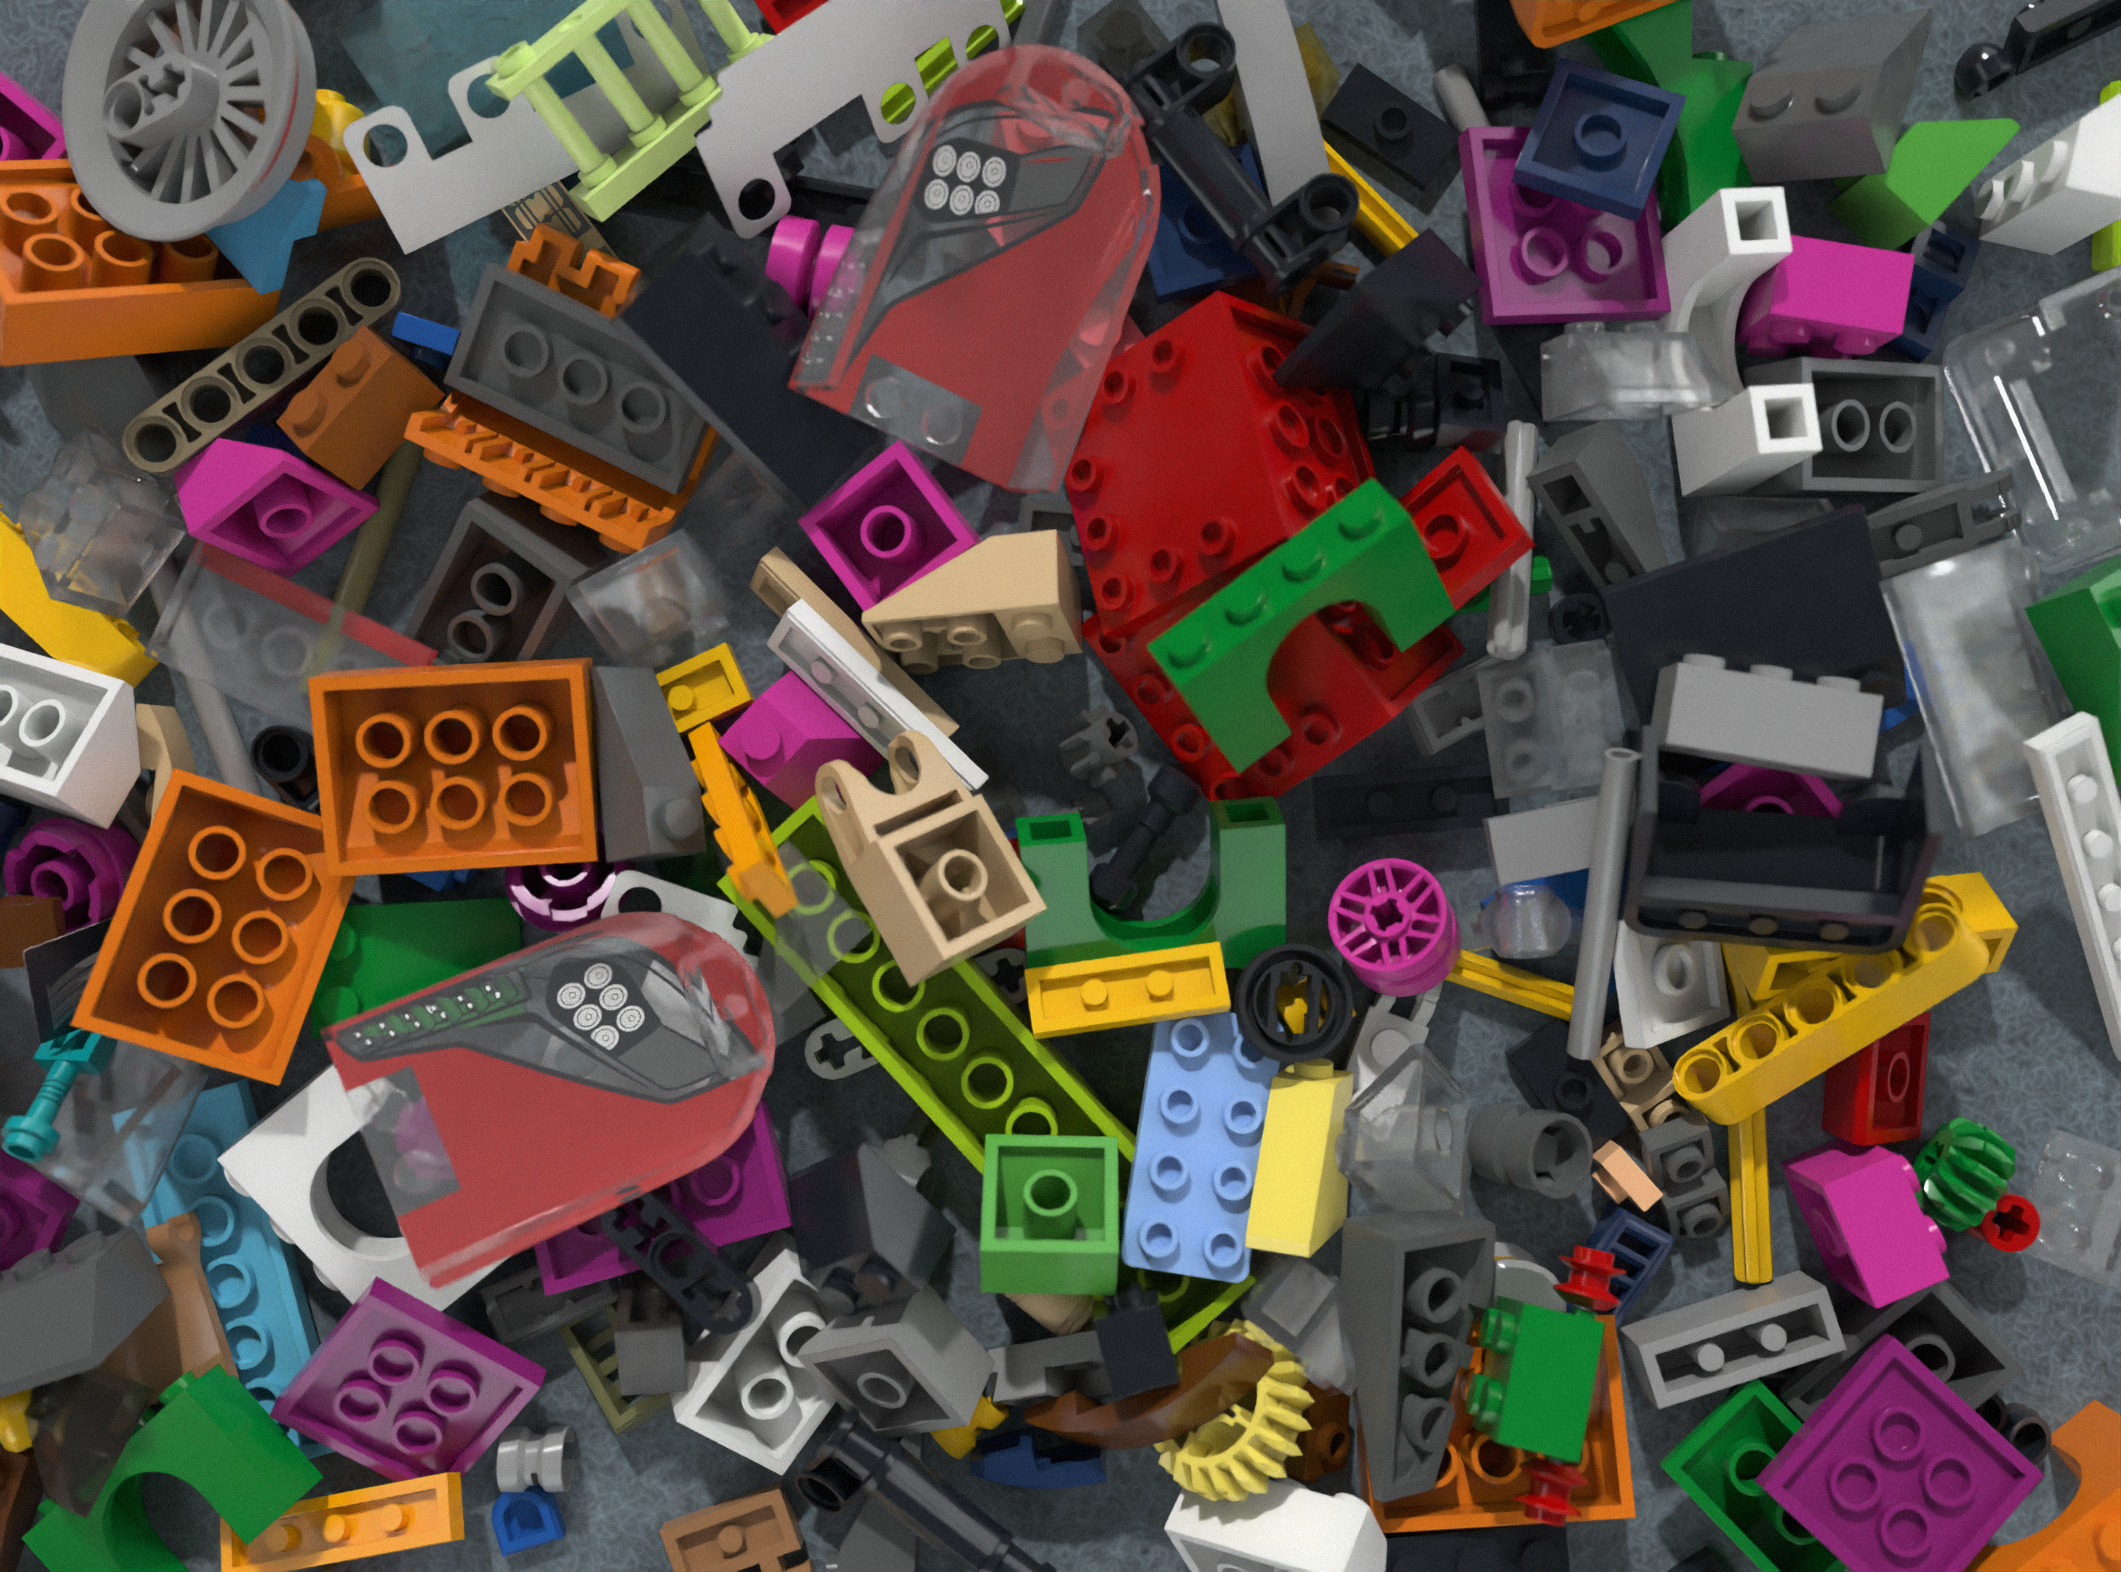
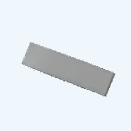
M1214 0L1218 24L1225 27L1231 33L1236 44L1234 81L1231 90L1239 129L1246 130L1247 140L1251 146L1264 195L1273 206H1276L1306 184L1311 178L1321 173H1331L1296 36L1284 0ZM1328 206L1317 207L1311 211L1318 221L1324 223H1335L1341 220L1339 212Z
M1725 769L1690 775L1689 777L1694 779L1701 788ZM1599 793L1596 796L1543 805L1539 809L1482 819L1494 884L1501 886L1590 868Z

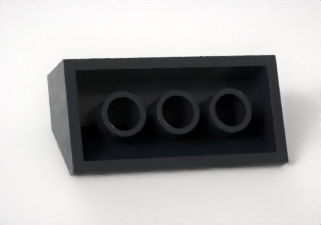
M707 212L654 253L610 322L799 515L808 511L872 444L889 406L881 398L873 383L862 376L858 382L847 414H843L788 388L812 322L792 302L785 288L778 282L773 281L745 251L741 241L732 232L725 230L710 212ZM821 334V337L830 338L828 335ZM831 343L828 350L837 352L836 346ZM819 345V348H822V349H827V348H828V347H823V346ZM817 350L813 355L817 356L813 357L815 360L838 363V355L835 352ZM845 358L843 359V361H842V363H841L839 369L841 368V366H842L843 363L845 362V360H846ZM834 364L829 378L831 377L832 373L834 372V369H835V367H836V364ZM822 366L817 381L826 380L830 368ZM811 368L806 381L815 382L819 370Z

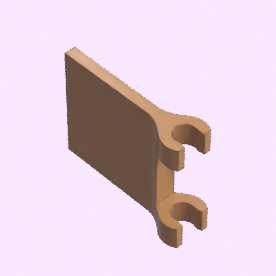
M194 1211L170 1217L167 1219L168 1222L146 1229L148 1244L153 1253L161 1259L154 1263L171 1293L106 1358L124 1412L161 1403L157 1397L189 1370L200 1378L217 1364H220L229 1376L234 1374L239 1379L201 1265V1225Z

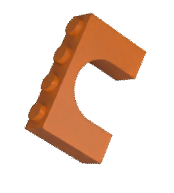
M2094 1399L2052 1433L2051 1447L2081 1482L2074 1499L2053 1522L2035 1534L2009 1544L1985 1545L1962 1572H2121V1415Z

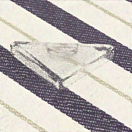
M790 840L786 841L779 848V854L799 904L776 919V970L773 1009L779 1015L872 931Z

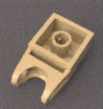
M908 730L896 735L892 742L888 744L887 756L896 795L879 791L867 781L863 774L846 761L839 759L819 767L815 778V792L821 814L845 872L907 982L912 987L1013 936L1048 908L982 794L973 797L931 740L919 731ZM908 749L914 754L917 760L919 772L913 766L909 758ZM835 782L837 783L841 791V794L844 798L846 805L844 804L842 799H840L837 793Z

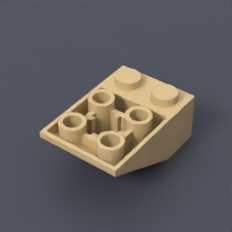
M1057 530L991 536L862 613V623L879 647L908 674L926 675L936 672L939 666L964 664L973 669H990L1000 665L1002 660L1023 658L1035 663H1054L1062 660L1066 654L1082 653L1080 581Z

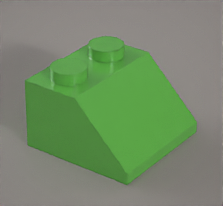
M2012 118L1917 122L1897 137L1886 173L1836 177L1832 183L1840 191L1825 207L1869 248L1893 251L1930 227L2022 127Z
M986 1134L980 1242L981 1293L1116 1295L1118 1265V1137Z

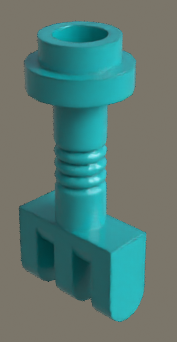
M81 1028L46 1043H41L33 1060L48 1074L26 1116H11L7 1119L2 1129V1135L5 1138L2 1144L3 1150L15 1158L28 1162H40L45 1154L55 1151L60 1141V1134L51 1126L69 1090H71L79 1074L102 1075L116 1048L118 1039Z

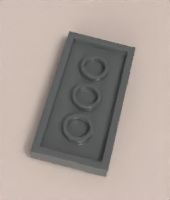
M487 262L443 383L674 495L682 493L710 424L610 324L613 319L612 317L498 262Z

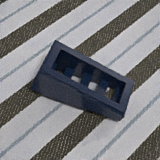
M1610 1199L1584 1247L1607 1253L1610 1252L1632 1264L1626 1275L1613 1277L1610 1280L1620 1286L1615 1297L1621 1303L1607 1310L1605 1314L1615 1315L1617 1329L1664 1262L1677 1238L1665 1229L1620 1204L1617 1205ZM1623 1231L1644 1242L1639 1253L1617 1242ZM1566 1302V1312L1570 1313L1571 1307L1577 1308L1576 1304Z

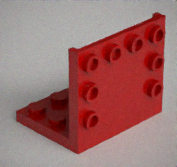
M1217 291L1047 402L1046 407L1104 636L1123 638L1249 570L1369 479L1373 478L1378 483L1350 388L1280 385L1271 376L1315 327Z
M1245 572L1123 638L1104 636L1098 611L1082 623V636L1190 778L1201 785L1202 793L1208 801L1265 796L1278 798L1395 718L1466 651L1445 621L1401 653L1368 617L1359 600L1340 601L1316 610L1302 619L1286 634L1275 649L1266 672L1267 693L1293 734L1238 774L1206 733L1146 646Z

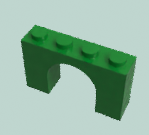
M1371 478L1146 647L1206 733L1239 774L1293 734L1267 693L1266 672L1270 659L1279 643L1302 619L1329 604L1346 600H1359L1368 617L1402 653L1456 613L1410 515Z
M1274 796L1209 801L1210 869L1207 880L1200 893L1185 908L1168 917L1151 921H1134L1118 917L1105 910L1092 898L1089 892L1087 841L1080 813L1015 818L1018 858L1048 908L1023 927L1026 969L1220 942L1224 969L1237 968L1244 970L1251 959L1266 949L1286 944V824Z
M217 1364L200 1378L189 1370L163 1391L157 1398L165 1407L157 1414L151 1408H148L125 1426L116 1435L124 1445L115 1451L109 1444L87 1461L76 1472L83 1482L76 1488L69 1481L41 1503L36 1510L43 1516V1519L21 1539L50 1572H190L157 1535L146 1516L142 1501V1484L145 1472L167 1473L191 1484L206 1498L246 1545L250 1544L292 1507L324 1476L279 1425L269 1417V1414L235 1375L229 1376L223 1367Z

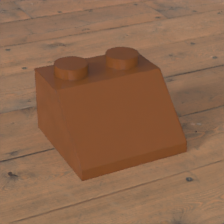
M362 324L349 340L343 342L335 350L331 361L307 388L293 397L287 410L276 423L305 455L360 492L406 440L403 436L411 414L432 410L445 394L385 335L377 329Z

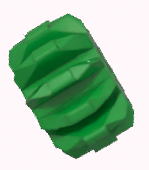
M1962 1116L1951 1120L1949 1124L1940 1125L1935 1135L1930 1140H1925L1921 1152L1913 1157L1915 1163L1912 1168L1920 1184V1191L1914 1195L1924 1216L1927 1215L1940 1226H1947L1958 1233L1970 1226L1975 1227L1981 1224L1989 1210H1996V1204L2001 1195L2008 1192L2007 1182L2016 1171V1165L2013 1163L2015 1161V1149L2003 1141L2002 1136L1988 1127L1983 1126L1979 1122L1974 1123Z

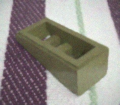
M617 1301L602 1308L612 1325L586 1343L575 1328L599 1310L559 1327L557 1330L616 1434L635 1431L670 1406L672 1402L667 1386V1381L670 1378L669 1374ZM619 1337L624 1347L602 1363H599L594 1354ZM630 1360H633L638 1370L614 1385L609 1375ZM643 1383H646L651 1393L630 1407L624 1397Z

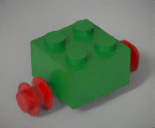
M1577 1245L1574 1246L1572 1258L1561 1255L1558 1257L1559 1260L1570 1268L1568 1282L1553 1285V1289L1564 1302L1577 1305V1308L1571 1307L1570 1313L1497 1295L1495 1308L1487 1307L1485 1309L1479 1332L1480 1347L1487 1348L1482 1375L1477 1373L1472 1375L1466 1399V1412L1474 1415L1473 1427L1498 1443L1548 1456L1549 1459L1535 1456L1519 1463V1468L1529 1475L1531 1479L1528 1491L1513 1494V1499L1526 1504L1524 1516L1561 1527L1565 1526L1567 1515L1581 1517L1582 1512L1572 1505L1569 1500L1572 1488L1587 1485V1480L1576 1467L1562 1463V1461L1570 1462L1571 1460L1579 1462L1605 1326L1604 1322L1596 1320L1597 1313L1591 1312V1308L1607 1311L1620 1305L1621 1301L1609 1292L1611 1278L1626 1275V1271L1613 1268L1615 1254Z

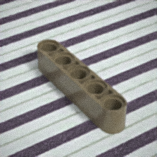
M374 257L359 258L346 265L133 418L126 426L122 437L123 450L128 459L138 468L159 477H170L218 438L229 439L320 373L331 361L335 350L343 342L349 340L362 324L378 330L392 320L400 310L402 303L400 280L395 270L385 261ZM366 277H377L389 285L391 292L384 304L377 307H367L354 299L353 291L355 285ZM315 314H324L332 317L338 323L336 337L325 345H313L305 341L301 335V328L308 317ZM262 352H273L279 354L284 359L285 369L283 375L271 384L255 382L249 376L251 360ZM209 390L226 392L231 402L229 414L217 423L200 421L196 414L198 398ZM166 428L171 430L176 438L177 445L174 454L163 462L153 463L148 461L142 450L144 437L154 429Z

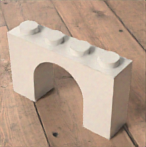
M1783 187L1720 189L1661 239L1671 311L1657 321L1683 497L1742 494L1822 450L1813 384L1754 386L1744 390L1736 364V323L1740 306L1747 290L1759 276L1793 252Z
M355 1043L349 1047L355 1053L361 1050ZM331 1062L239 1136L217 1161L224 1167V1174L229 1184L241 1195L252 1197L269 1215V1222L274 1232L285 1242L296 1244L310 1258L317 1277L326 1287L333 1291L340 1290L354 1304L377 1276L442 1312L515 1253L522 1235L421 1280L404 1237H378L365 1233L348 1223L335 1208L328 1192L326 1171L329 1157L335 1148L384 1110L398 1090L383 1076L344 1092L333 1062Z

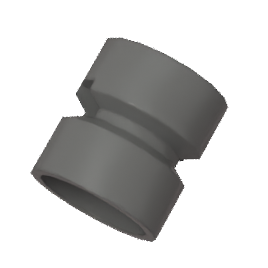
M1501 1102L1493 1103L1483 1109L1472 1123L1468 1137V1156L1473 1170L1484 1181L1511 1189L1519 1188L1531 1194L1552 1199L1567 1198L1578 1191L1587 1179L1593 1161V1146L1587 1128L1576 1117L1566 1113L1545 1109L1534 1110L1524 1105Z

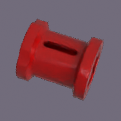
M2006 1192L1997 1201L1996 1210H1989L1981 1224L1975 1227L1970 1226L1965 1229V1232L1974 1238L1985 1240L2000 1251L2009 1253L2022 1251L2032 1245L2038 1236L2040 1229L2039 1213L2034 1205L2024 1197ZM1997 1210L2004 1213L2000 1224L1992 1222L1993 1215Z

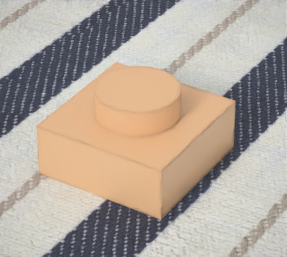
M1609 1140L1593 1151V1161L1599 1169L1591 1176L1617 1205L1627 1198L1645 1212L1663 1196L1662 1192L1618 1144Z

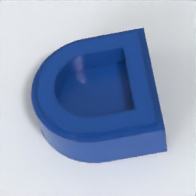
M539 1483L536 1486H529L524 1492H502L493 1506L491 1520L502 1557L561 1539L566 1534L556 1498L552 1492H546Z

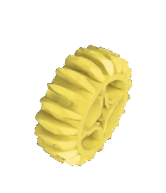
M1234 1319L1232 1323L1213 1320L1209 1331L1206 1329L1201 1330L1191 1339V1346L1185 1345L1176 1353L1179 1378H1182L1180 1351L1235 1331L1273 1351V1366L1245 1396L1229 1408L1235 1412V1417L1232 1416L1233 1412L1227 1409L1211 1421L1186 1434L1153 1445L1161 1453L1158 1464L1164 1467L1167 1473L1174 1475L1173 1480L1179 1482L1182 1488L1193 1493L1198 1492V1495L1211 1501H1224L1226 1498L1233 1502H1245L1249 1491L1254 1494H1267L1269 1476L1287 1478L1283 1462L1288 1455H1303L1295 1443L1298 1433L1312 1429L1307 1420L1302 1418V1411L1315 1403V1401L1307 1391L1302 1389L1311 1376L1305 1372L1302 1366L1297 1364L1300 1355L1295 1352L1292 1346L1279 1339L1277 1333L1264 1326L1259 1328L1247 1320L1240 1321Z

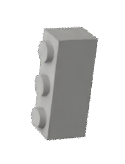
M1686 654L1683 657V663L1678 662L1660 669L1651 726H1657V750L1841 781L1871 778L1884 696L1859 692V681L1839 677H1818L1817 685L1792 681L1793 671L1764 665L1751 666L1750 674L1724 670L1726 660L1700 654Z
M1800 1270L1773 1278L1770 1282L1744 1287L1618 1328L1637 1388L1658 1409L1847 1350L1826 1286Z

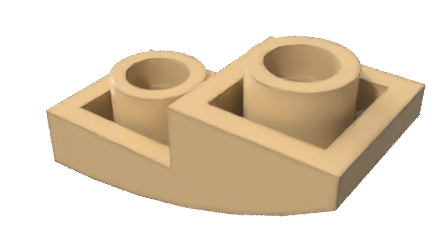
M137 703L136 725L140 769L156 770L155 782L149 787L145 801L146 814L151 819V826L173 769L177 768L197 775V770L189 739L175 708Z
M1621 1017L1602 1030L1599 1056L1590 1061L1633 1122L1632 1126L1637 1134L1698 1111L1674 1089L1672 1081L1673 1069L1669 1066L1657 1045L1647 1049L1625 1047ZM1701 1113L1706 1123L1709 1124L1705 1115Z

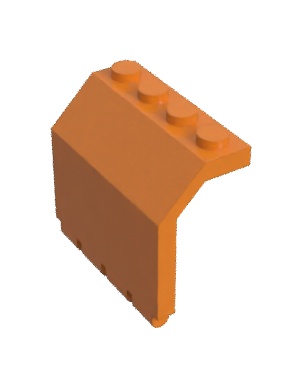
M540 222L535 227L530 242L516 240L507 264L508 268L612 318L642 274L640 269L595 247L591 248L587 253L582 268L577 266L584 249V243L543 222ZM455 388L439 409L412 413L403 437L425 447L423 456L430 461L451 469H460L461 466H464L482 475L481 483L488 489L514 498L522 494L542 504L540 512L546 517L570 526H576L579 522L600 532L598 540L604 545L622 553L635 554L636 550L642 552L661 544L696 491L721 435L711 425L709 426L682 493L676 495Z

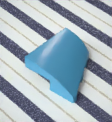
M288 178L271 200L258 211L237 222L215 226L206 231L205 234L260 295L282 289L293 241L317 233L327 188L314 178L300 182Z

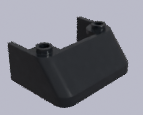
M1643 725L1638 751L1639 763L1628 837L1624 885L1623 919L1631 930L1649 937L1859 955L1887 953L1897 949L1905 942L1944 836L1935 744H1920L1906 788L1889 787L1880 784L1865 786L1844 799L1838 818L1700 808L1701 789L1694 779L1674 770L1657 771V726Z

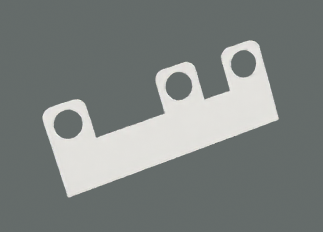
M663 0L667 3L672 13L671 31L700 73L708 72L711 76L681 1ZM623 9L614 18L635 64L621 70V72L651 114L658 112L662 116L680 101L677 96L680 88L648 42L636 34L631 24V18ZM500 56L490 57L456 73L450 79L448 84L449 95L473 142L440 158L431 159L408 113L398 106H387L349 124L344 130V145L405 255L580 170L537 111L534 112L532 105L522 92L510 100L506 111L498 117L484 118L477 115L471 109L467 100L470 84L479 76L495 75L498 71L493 65ZM597 82L561 99L601 154L609 153L612 155L631 141L628 137V132L631 129ZM389 124L395 126L406 137L408 145L406 156L399 164L393 167H379L370 162L364 153V137L376 125Z

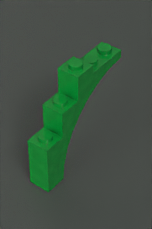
M1678 0L1581 36L1593 48L1611 73L1688 96L1657 174L1663 232H1671L1720 189L1753 188L1752 178L1731 131L1748 80L1753 75V62L1730 61L1727 54L1715 51L1692 55V0Z

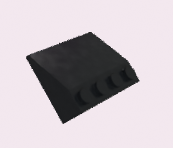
M1860 503L1598 588L1625 734L1629 746L1636 753L1639 751L1643 725L1651 726L1660 669L1678 662L1683 663V657L1686 654L1719 657L1726 660L1724 670L1750 674V667L1755 665L1785 668L1793 671L1792 681L1817 685L1818 677H1839L1860 682L1859 692L1884 696L1881 711L1907 703L1903 649L1865 509ZM1657 750V771L1674 770L1685 775L1725 762Z

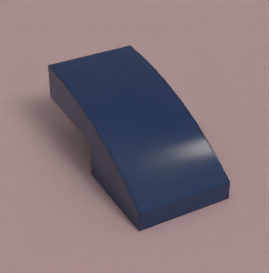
M1938 219L1930 227L1908 240L1902 253L1915 255L1903 332L1902 335L1885 343L1883 346L1918 364L1933 351L1950 303L1966 287L1981 241Z
M1033 1426L976 1440V1446L970 1451L969 1466L971 1474L995 1483L1034 1489H1062L1107 1482L1106 1459L1103 1449L1073 1442L1039 1451Z

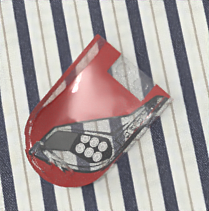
M1037 44L1016 45L985 54L957 69L943 81L923 108L857 223L819 305L788 388L1011 493L1058 495L1150 253L1160 215L1161 184L1158 164L1151 165L1148 148L1139 127L1144 125L1145 122L1139 110L1122 87L1109 74L1090 60L1062 48Z
M647 911L617 914L590 922L320 1029L419 1276L423 1282L435 1290L690 1173L715 1159L741 1136L756 1115L754 1111L762 1096L767 1077L772 1075L775 1055V1033L771 1009L758 977L743 956L714 931L709 932L694 923L677 918L676 915Z

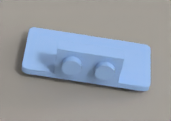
M1222 1012L1154 1022L1118 1250L1121 1261L1129 1266L1233 1283L1242 1282L1248 1276L1252 1248L1245 1247L1246 1229L1272 1077L1278 1076L1280 1062L1263 1056L1248 1044L1239 1027L1235 1013ZM1277 1022L1276 1031H1283L1281 1024Z

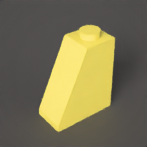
M1317 1058L1307 1062H1296L1279 1072L1278 1076L1272 1077L1246 1229L1245 1247L1309 1258L1343 1226V1219L1347 1217L1353 1072L1333 1069V1062L1331 1060Z

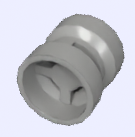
M507 1426L500 1437L497 1453V1482L500 1491L503 1493L524 1492L529 1486H536L539 1483L546 1492H568L573 1482L575 1460H562L564 1443L575 1442L573 1427L550 1426L541 1435L538 1432H532L527 1426Z

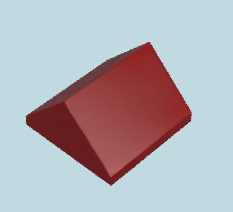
M1924 1011L1826 1070L1822 1130L1852 1144L1862 1146L1921 1137L1931 1012Z

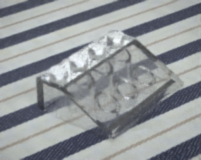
M2018 535L1924 564L1879 582L1931 743L1935 744L1937 762L1963 840L1977 837L2042 810L2023 743L2075 715L2072 705L2024 611V608L2039 600L2034 585L2040 581V572L2032 550L2028 546L2021 547Z

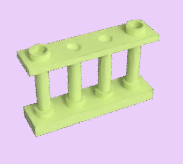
M587 0L531 46L526 41H522L505 51L494 62L493 66L498 72L485 82L492 94L510 101L522 92L581 171L578 174V178L581 182L568 193L585 214L600 222H604L696 146V138L693 134L710 120L708 114L709 105L722 96V91L717 81L718 73L774 37V35L762 33L760 36L757 32L750 34L728 0H697L729 47L726 53L729 61L711 76L708 72L700 73L651 0ZM623 9H625L680 88L677 93L680 101L662 116L658 112L651 114L594 34ZM572 50L631 129L628 132V137L631 141L613 156L609 153H600L543 76L546 71Z

